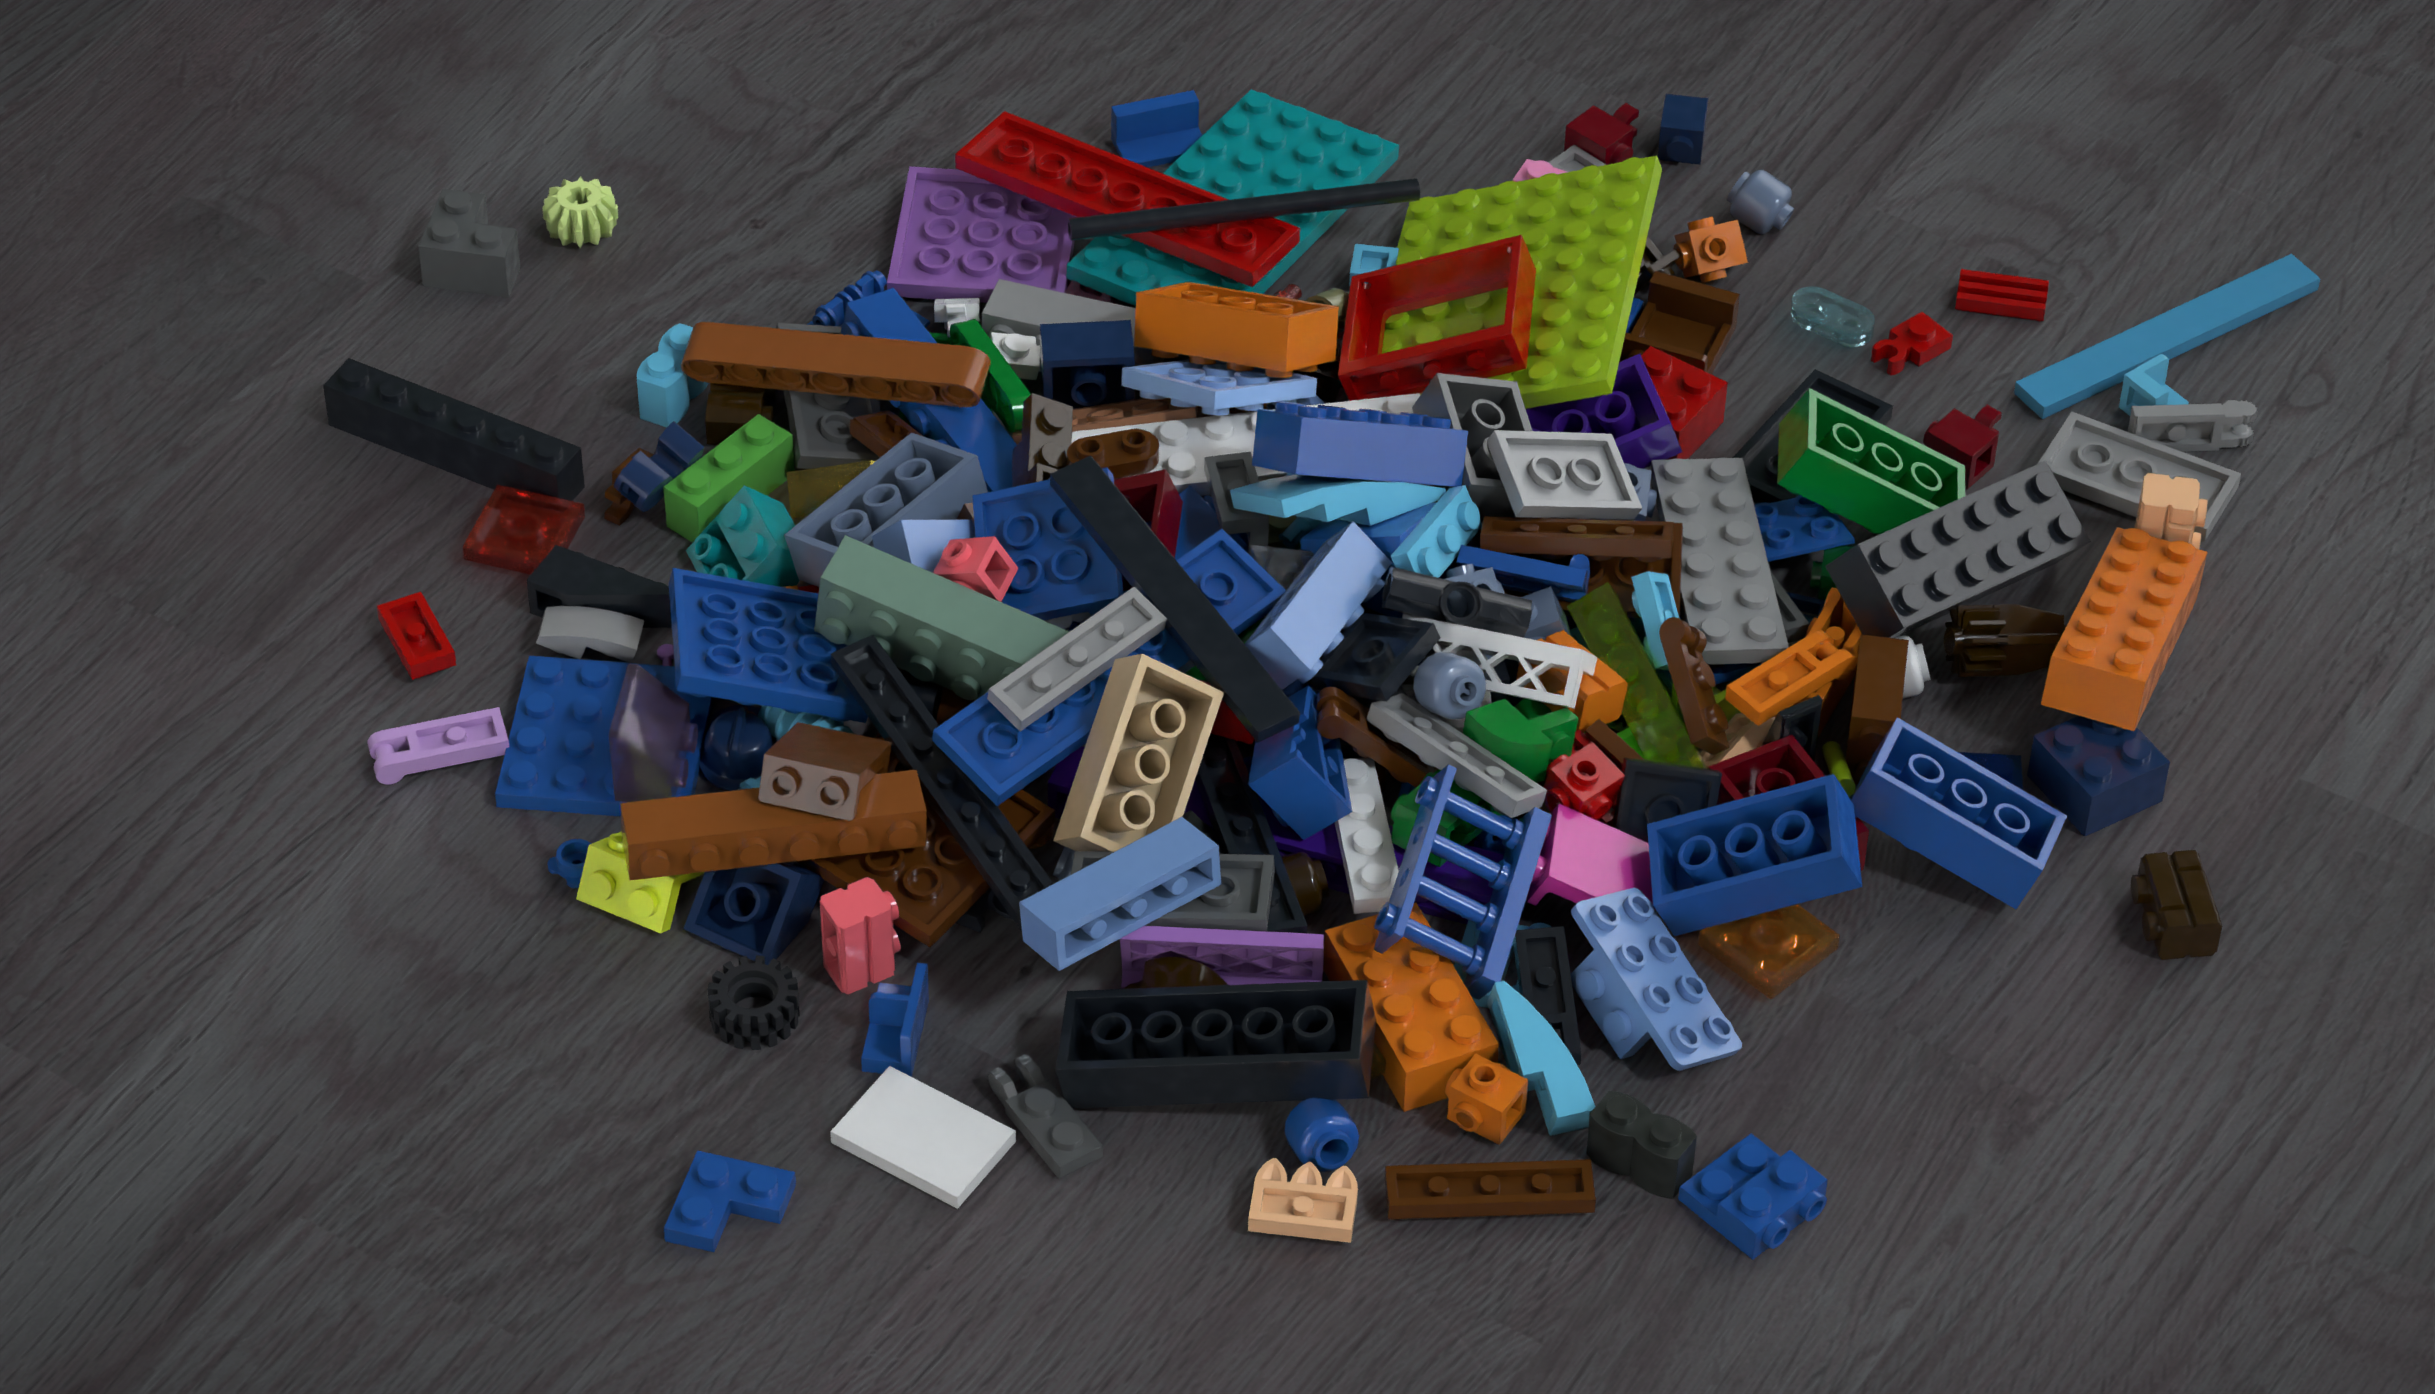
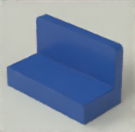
M1194 90L1111 106V140L1118 155L1145 167L1175 162L1202 136L1199 129V100Z

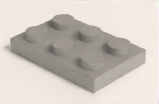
M1494 430L1486 441L1516 517L1634 520L1642 510L1612 434Z

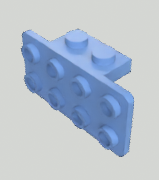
M1630 888L1579 901L1571 909L1572 917L1594 949L1571 973L1572 987L1619 1059L1633 1056L1651 1037L1669 1065L1678 1071L1735 1055L1742 1048V1042L1734 1031L1731 1022L1724 1016L1708 992L1705 983L1698 977L1681 951L1678 942L1671 936L1653 909L1652 903L1645 897L1642 891L1637 888Z

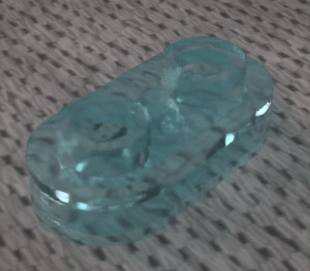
M1804 287L1793 294L1790 316L1797 325L1845 347L1862 346L1872 339L1875 317L1868 308L1821 287Z

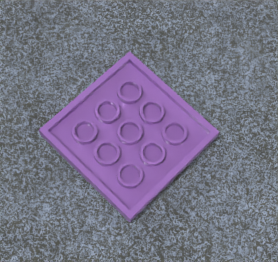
M909 166L887 279V290L894 288L901 297L980 298V302L987 303L998 280L1002 279L1066 293L1068 286L1067 264L1072 260L1075 240L1070 241L1067 220L1068 218H1076V216L1014 193L1009 189L977 178L961 170Z

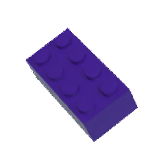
M1640 354L1619 362L1612 394L1526 409L1532 431L1612 434L1623 462L1637 468L1645 469L1651 466V460H1666L1682 453L1672 424Z

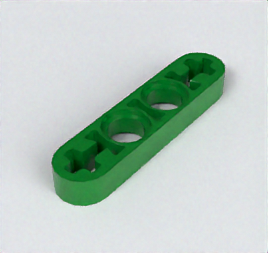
M976 319L951 324V345L974 347L987 354L991 360L982 391L983 397L1010 433L1022 430L1023 402L1031 395L1028 389Z

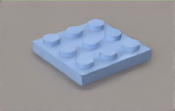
M1188 359L1122 368V386L1140 390V397L1146 399L1171 398L1170 404L1177 407L1201 406V412L1207 415H1228L1229 409L1232 407L1245 411H1257L1258 409H1263L1264 403H1270L1271 405H1276V402L1297 403V399L1315 397L1317 378L1294 372L1292 377H1269L1265 375L1264 368L1254 367L1252 371H1235L1227 369V362L1217 360L1215 364L1208 365L1190 363Z

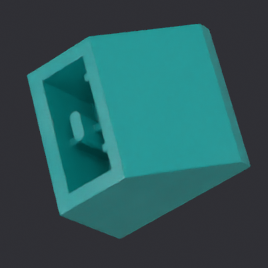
M745 485L686 549L691 562L699 573L778 587L796 586L800 581L784 534L796 526L782 502Z

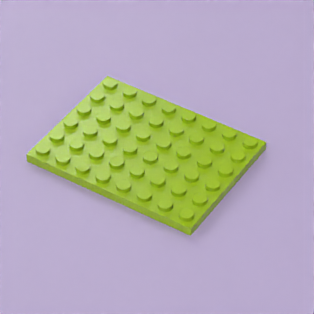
M1657 155L1645 158L1633 157L1619 163L1603 166L1591 165L1577 171L1561 174L1548 173L1539 178L1518 182L1506 181L1497 186L1476 190L1464 189L1455 194L1439 197L1427 196L1420 198L1418 201L1409 202L1397 246L1399 253L1396 265L1522 235L1536 268L1527 369L1488 379L1516 381L1525 409L1612 394L1661 178V164ZM1508 287L1390 316L1386 320L1382 354L1503 325Z

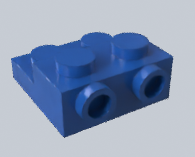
M1751 1133L1679 1187L1678 1200L1753 1260L1769 1247L1771 1249L1777 1248L1785 1241L1791 1230L1804 1220L1808 1222L1814 1220L1822 1212L1827 1202L1825 1195L1828 1179L1793 1151L1789 1150L1784 1155L1779 1156Z

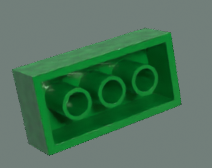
M1810 388L1779 423L1777 484L1785 487L1792 494L1801 495L1823 506L1833 514L1841 515L1862 525L1871 533L1882 534L1965 497V465Z

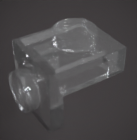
M1251 545L1248 553L1285 590L1290 587L1314 556L1312 551Z

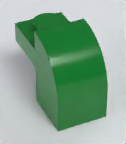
M1502 699L1466 711L1462 733L1537 783L1545 781L1548 764H1551L1557 757L1566 754L1568 757L1571 756L1579 718L1566 707L1528 720L1506 699Z

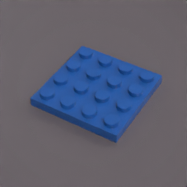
M673 568L669 580V596L677 691L687 692L695 697L711 696L734 700L739 704L748 706L757 704L781 708L786 712L794 714L804 712L822 715L840 722L851 720L866 723L868 716L831 664V653L848 645L833 643L822 634L814 631L818 593Z
M529 656L508 739L509 747L505 751L495 792L496 807L621 817L620 803L694 795L700 771L699 762L708 720L712 715L715 697H695L687 692L677 691L675 666Z

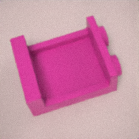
M1558 804L1551 812L1552 817L1526 902L1536 906L1546 893L1551 892L1574 903H1578L1579 901L1614 892L1637 888L1643 892L1653 905L1649 844Z

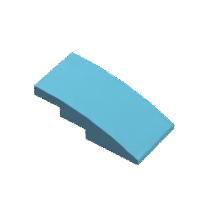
M1291 475L1270 478L1230 490L1233 508L1281 518L1295 515L1325 522L1338 519L1371 526L1439 501L1446 493V489L1407 482Z

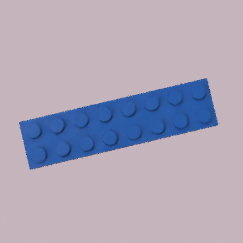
M1220 529L1176 560L1237 635L1266 616L1286 592L1223 529ZM1166 629L1128 655L1144 654L1182 673L1195 666ZM1112 667L1021 732L987 700V692L935 728L932 741L998 806L1087 743Z

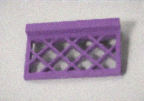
M1143 926L1120 938L1122 960L1121 989L1131 983L1141 981L1143 979L1145 961L1159 957H1182L1195 960L1211 968L1229 985L1322 982L1324 934Z

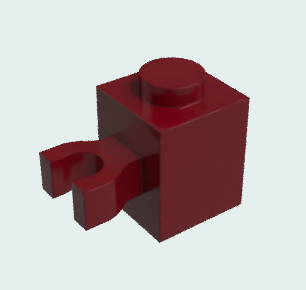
M1625 103L1612 116L1593 105L1566 125L1564 151L1576 145L1606 165L1623 162L1626 159L1632 158V141L1637 136L1638 129L1630 125V123L1639 117V110Z
M1987 404L1973 419L1954 408L1940 421L1935 420L1932 422L1924 434L1923 443L1927 447L1965 465V489L1967 490L1994 467L1999 431L1994 429L1993 426L2001 419L2002 412Z

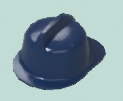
M733 705L722 708L710 716L702 744L699 768L704 777L716 787L728 791L738 790L741 788L740 783L745 780L761 777L764 754L777 740L776 737L771 735L765 721L758 716L760 708L748 705Z

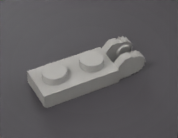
M2228 400L2223 405L2217 403L2132 406L2128 432L2181 452L2219 451V448L2242 447L2251 444L2254 430H2251V427H2248L2246 424H2251V422L2255 421L2258 411L2257 407L2252 402H2247V400Z

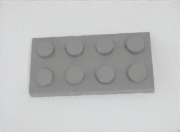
M2072 411L2037 463L2039 464L2046 460L2062 490L2137 517L2143 478L2147 473L2169 475L2171 479H2174L2176 476L2197 479L2200 483L2199 499L2208 500L2204 527L2195 526L2194 532L2201 533L2202 542L2206 541L2235 494L2241 478V473Z

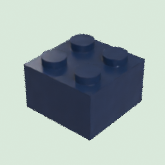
M1131 320L1040 324L1041 396L1072 406L1073 409L1135 399V389L1122 386V368L1135 366Z
M2077 716L2034 735L2027 776L2063 814L2067 815V819L2085 837L2162 802L2170 761L2137 727L2135 731Z

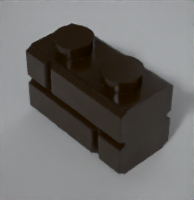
M2196 850L2174 851L2172 855L2162 852L2145 854L2141 857L2138 875H2132L2131 895L2134 904H2142L2145 911L2142 916V928L2146 941H2154L2158 956L2162 960L2180 959L2186 955H2190L2191 958L2213 956L2218 950L2222 923L2199 853Z

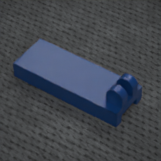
M1465 545L1460 546L1457 567L1473 564L1475 571L1493 567L1495 577L1501 583L1503 589L1532 594L1551 586L1558 600L1583 605L1585 603L1590 578L1589 559L1583 554L1574 555L1569 566Z

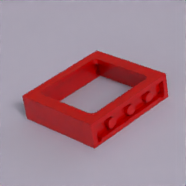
M1518 235L1352 276L1338 371L1339 379L1349 401L1416 393L1422 394L1436 373L1490 378L1527 369L1536 268L1523 236ZM1508 287L1503 325L1382 354L1386 320L1390 316Z

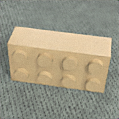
M1144 654L1115 659L1053 841L1074 851L1115 852L1183 817L1224 692Z

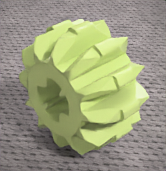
M581 176L575 182L563 179L561 187H550L549 195L544 199V206L542 208L543 219L546 220L550 238H560L563 246L572 242L577 243L579 248L588 242L598 245L600 237H611L612 229L617 225L618 205L615 204L611 187L601 186L599 179H593L589 182L584 181Z

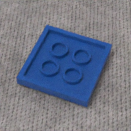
M1108 467L1102 468V470L1114 483L1113 474L1108 469ZM1050 479L972 495L975 538L995 536L1019 568L1002 603L1039 619L1049 620L1103 609L1123 595L1122 574L1050 486Z

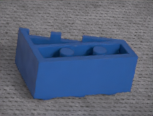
M1309 686L1288 697L1300 712L1299 723L1259 743L1255 741L1248 785L1271 807L1278 822L1284 827L1290 826L1303 840L1352 812L1340 737L1327 739L1318 732L1317 694Z

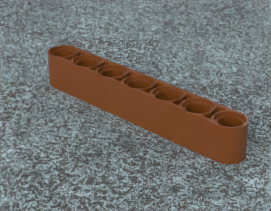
M699 322L692 329L681 362V370L690 378L706 383L954 407H973L980 402L991 360L983 351L969 346Z

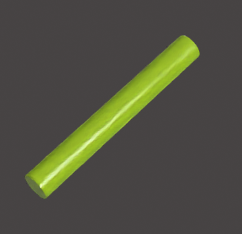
M1829 741L1822 747V754L1830 775L1834 774L1850 797L1855 792V783L1840 745L1835 741Z

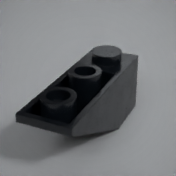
M555 545L527 579L530 613L543 618L546 607L581 606L610 610L644 620L643 628H672L668 585L631 573L624 568L615 567L593 559L583 553L574 552Z

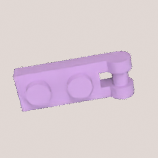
M497 707L381 730L373 733L369 737L367 744L371 757L376 760L374 762V771L377 780L382 784L389 785L399 782L407 774L505 755L506 748L509 747V740L500 708Z

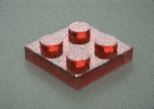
M497 485L463 545L464 560L531 575L555 545L566 549L569 548L585 518L584 504Z

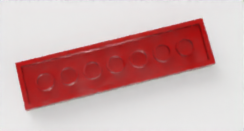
M1006 111L1002 112L955 154L956 169L1076 217L1229 200ZM1271 217L1124 234L1123 236L1233 279L1238 283L1253 287L1300 242V228Z

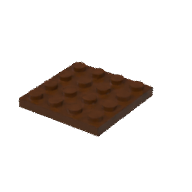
M891 750L887 773L906 771ZM1022 789L998 805V808L1028 849L1055 823V810ZM924 794L926 846L796 861L807 869L821 875V878L838 889L847 890V885L866 877L874 879L882 892L889 891L897 903L899 918L893 920V924L930 948L990 888Z

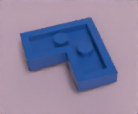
M697 1151L664 1226L665 1242L715 1252L731 1213L780 1224L796 1187L795 1172Z

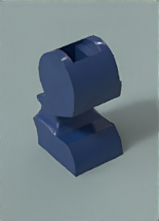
M673 421L658 438L654 455L649 458L642 451L634 455L632 460L616 478L614 488L642 512L648 511L664 497L663 487L702 458L704 446Z

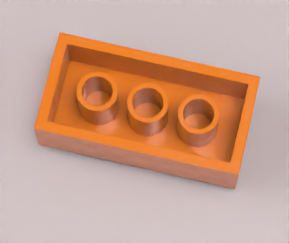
M1184 282L1136 292L1134 346L1152 349V356L1176 358L1179 354L1188 355L1189 362L1194 364H1215L1217 360L1227 362V369L1252 371L1254 367L1265 369L1266 376L1287 378L1293 376V370L1313 372L1317 371L1319 364L1336 361L1339 306Z
M1417 902L1414 903L1409 918L1431 928ZM1377 914L1325 930L1323 970L1329 981H1368L1376 1017L1373 1059L1403 1112L1447 1099L1445 1087L1451 1074L1457 1068L1463 1070L1475 1054L1498 1063L1499 1042L1451 960L1404 937L1383 954L1374 950L1379 931L1374 928Z

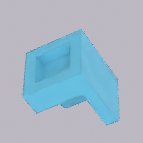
M2159 354L2124 374L2119 403L2121 410L2130 416L2132 406L2189 404L2186 399L2165 384L2169 358Z

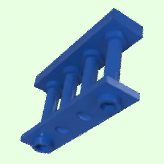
M1448 764L1433 778L1427 776L1418 789L1415 802L1420 807L1389 902L1383 905L1375 921L1374 928L1379 931L1374 950L1383 954L1402 937L1462 965V971L1467 973L1464 981L1466 988L1473 998L1480 1000L1492 990L1495 982H1500L1552 815L1537 807L1531 809L1519 820L1514 818L1512 821L1496 815L1450 792L1457 768ZM1443 811L1502 839V845L1506 847L1503 860L1496 863L1437 834ZM1432 853L1488 880L1489 887L1493 888L1490 901L1483 905L1423 876L1429 854ZM1416 895L1476 923L1475 927L1480 931L1477 943L1469 947L1409 918Z

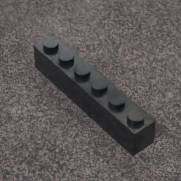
M350 358L323 385L328 424L334 428L557 515H561L585 488L582 453L579 446Z

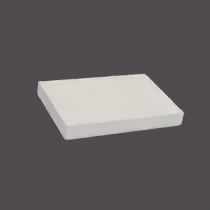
M891 1066L883 1072L830 1131L832 1144L957 1209L1016 1142V1130Z

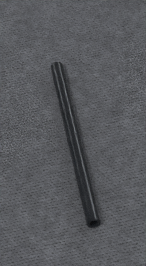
M1414 178L1068 218L1067 226L1069 239L1073 241L1420 200V186L1418 179Z

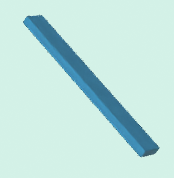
M2289 254L2016 381L2014 394L2041 419H2044L2123 382L2124 374L2159 354L2165 355L2170 360L2317 291L2320 278L2293 254Z

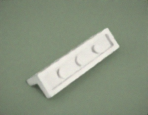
M1403 614L1402 616L1404 619L1434 623L1441 637L1432 647L1435 653L1450 652L1455 654L1461 649L1475 652L1481 662V665H1479L1483 673L1487 672L1492 680H1486V691L1575 709L1582 675H1594L1598 657L1582 649ZM1440 645L1447 646V648L1443 650ZM1485 654L1492 655L1493 657L1488 659ZM1506 658L1520 661L1527 672L1512 684L1502 683L1493 668ZM1531 664H1536L1538 666L1533 669ZM1416 666L1410 675L1415 676L1419 666ZM1550 668L1569 671L1564 695L1547 692L1538 676ZM1532 681L1537 690L1524 688V686Z

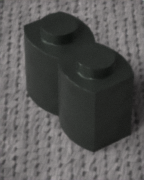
M1608 1091L1590 1113L1586 1153L1601 1168L1615 1174L1630 1176L1638 1186L1651 1194L1674 1199L1679 1193V1187L1693 1175L1697 1136L1683 1122L1667 1115L1653 1114L1643 1102L1635 1097L1617 1091Z

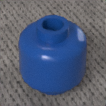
M1309 1098L1301 1101L1291 1110L1285 1121L1284 1133L1289 1146L1301 1163L1312 1162L1319 1172L1332 1171L1343 1166L1352 1158L1358 1147L1359 1133L1356 1124L1336 1099Z

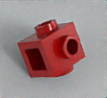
M1591 742L1569 757L1566 754L1557 757L1547 767V778L1543 786L1547 790L1544 802L1550 812L1558 804H1561L1595 820H1599L1614 804L1625 775Z

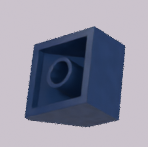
M794 861L707 871L703 875L683 929L741 956H747L752 961H755L756 955L765 956V964L769 965L773 958L778 959L809 922L824 879L821 878V875Z

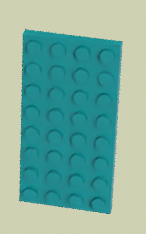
M1251 89L1163 174L1229 200L1375 183L1398 160L1399 145L1382 139L1378 135L1366 133L1345 125L1340 121L1329 119L1308 111L1303 107L1289 104L1266 93ZM1348 209L1274 217L1299 227L1300 242L1253 287L1238 283L1233 279L1201 268L1123 235L1094 238L1067 264V279L1136 306V292L1184 282L1263 294Z

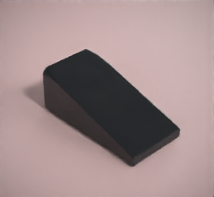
M1817 695L1778 712L1762 746L1793 735L1815 762L1823 699Z

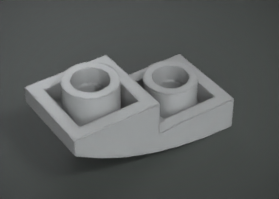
M546 607L536 644L577 659H581L585 648L589 647L607 656L616 657L631 663L638 648L644 620L592 607Z

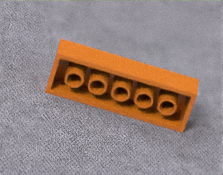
M2117 527L2051 656L2041 705L2135 731L2197 600L2208 552L2196 549L2193 545L2184 541L2170 542L2152 537L2140 529Z

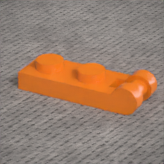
M1817 630L1728 684L1725 699L1753 723L1760 726L1776 716L1778 712L1789 708L1835 678L1843 680L1848 677L1856 667L1857 658L1846 649L1838 650L1833 646L1834 640L1823 630Z

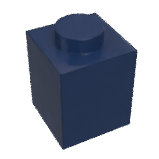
M1673 94L1665 95L1660 127L1659 160L1701 165L1709 98Z

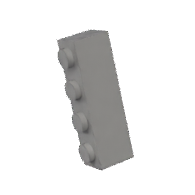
M999 279L982 312V328L989 338L991 332L1034 336L1036 344L1039 346L1040 324L1131 320L1134 346L1136 308ZM1134 346L1135 366L1163 363L1165 358L1152 356V349Z

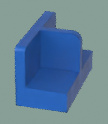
M917 963L912 986L879 983L877 992L870 995V1023L861 1057L862 1072L883 1074L891 1066L912 1077L929 1003L928 964Z

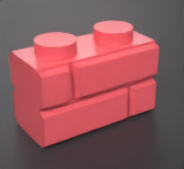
M869 877L847 885V890L839 888L822 895L820 900L823 965L839 990L847 995L868 987L867 982L875 984L894 976V954L901 950L898 935L893 928V920L899 918L897 903L889 891L882 892L875 880Z

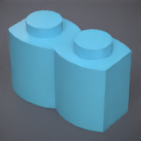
M679 323L670 328L662 336L658 351L648 356L639 366L637 371L640 419L666 428L673 421L678 423L686 415L690 406V400L701 394L709 383L692 379L681 370V362L693 327Z

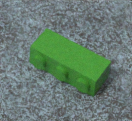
M760 414L756 415L663 487L667 527L693 543L744 485L762 494L769 495L795 474L793 435Z

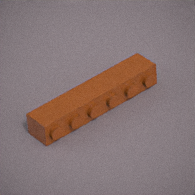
M917 770L876 774L861 789L857 815L851 821L761 802L758 798L759 788L620 803L622 842L629 880L926 846V807Z

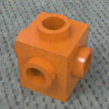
M1713 217L1688 222L1689 231L1675 235L1676 244H1674L1673 250L1676 249L1681 255L1676 264L1679 269H1683L1684 278L1699 275L1701 283L1727 277L1725 268L1748 263L1738 220L1715 225Z
M1475 1054L1463 1070L1457 1068L1451 1074L1446 1084L1445 1095L1448 1096L1447 1119L1456 1123L1465 1131L1474 1132L1500 1145L1526 1112L1528 1079L1512 1072L1501 1063L1492 1062Z

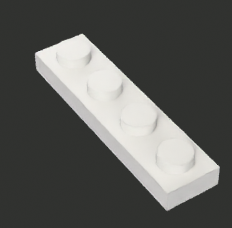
M1372 758L1343 759L1352 812L1336 821L1335 827L1354 914L1380 912L1383 905L1390 900L1399 871L1376 766Z

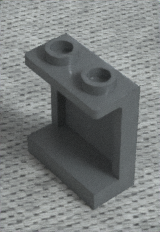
M1251 452L1205 457L1204 471L1220 529H1223L1228 535L1246 533L1248 535L1247 553L1267 571L1269 515L1233 508L1230 493L1232 489L1259 482L1256 468L1252 466Z

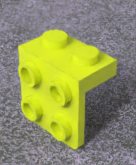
M621 831L588 846L576 900L658 933H663L671 928L681 884L703 875L705 872L629 880Z

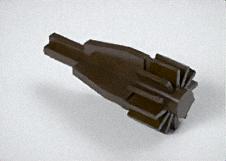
M2017 604L1956 606V609L1950 611L1952 622H1945V627L1947 628L1944 634V648L1947 653L1946 661H1953L1951 672L1958 673V677L2020 675L2049 667L2051 656L2067 624H2064V615Z

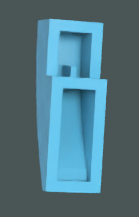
M1495 982L1487 1003L1507 1067L1512 1072L1528 1079V1091H1536L1549 1136L1588 1128L1590 1113L1596 1106L1585 1078L1570 1051L1552 1026L1526 998L1507 982Z

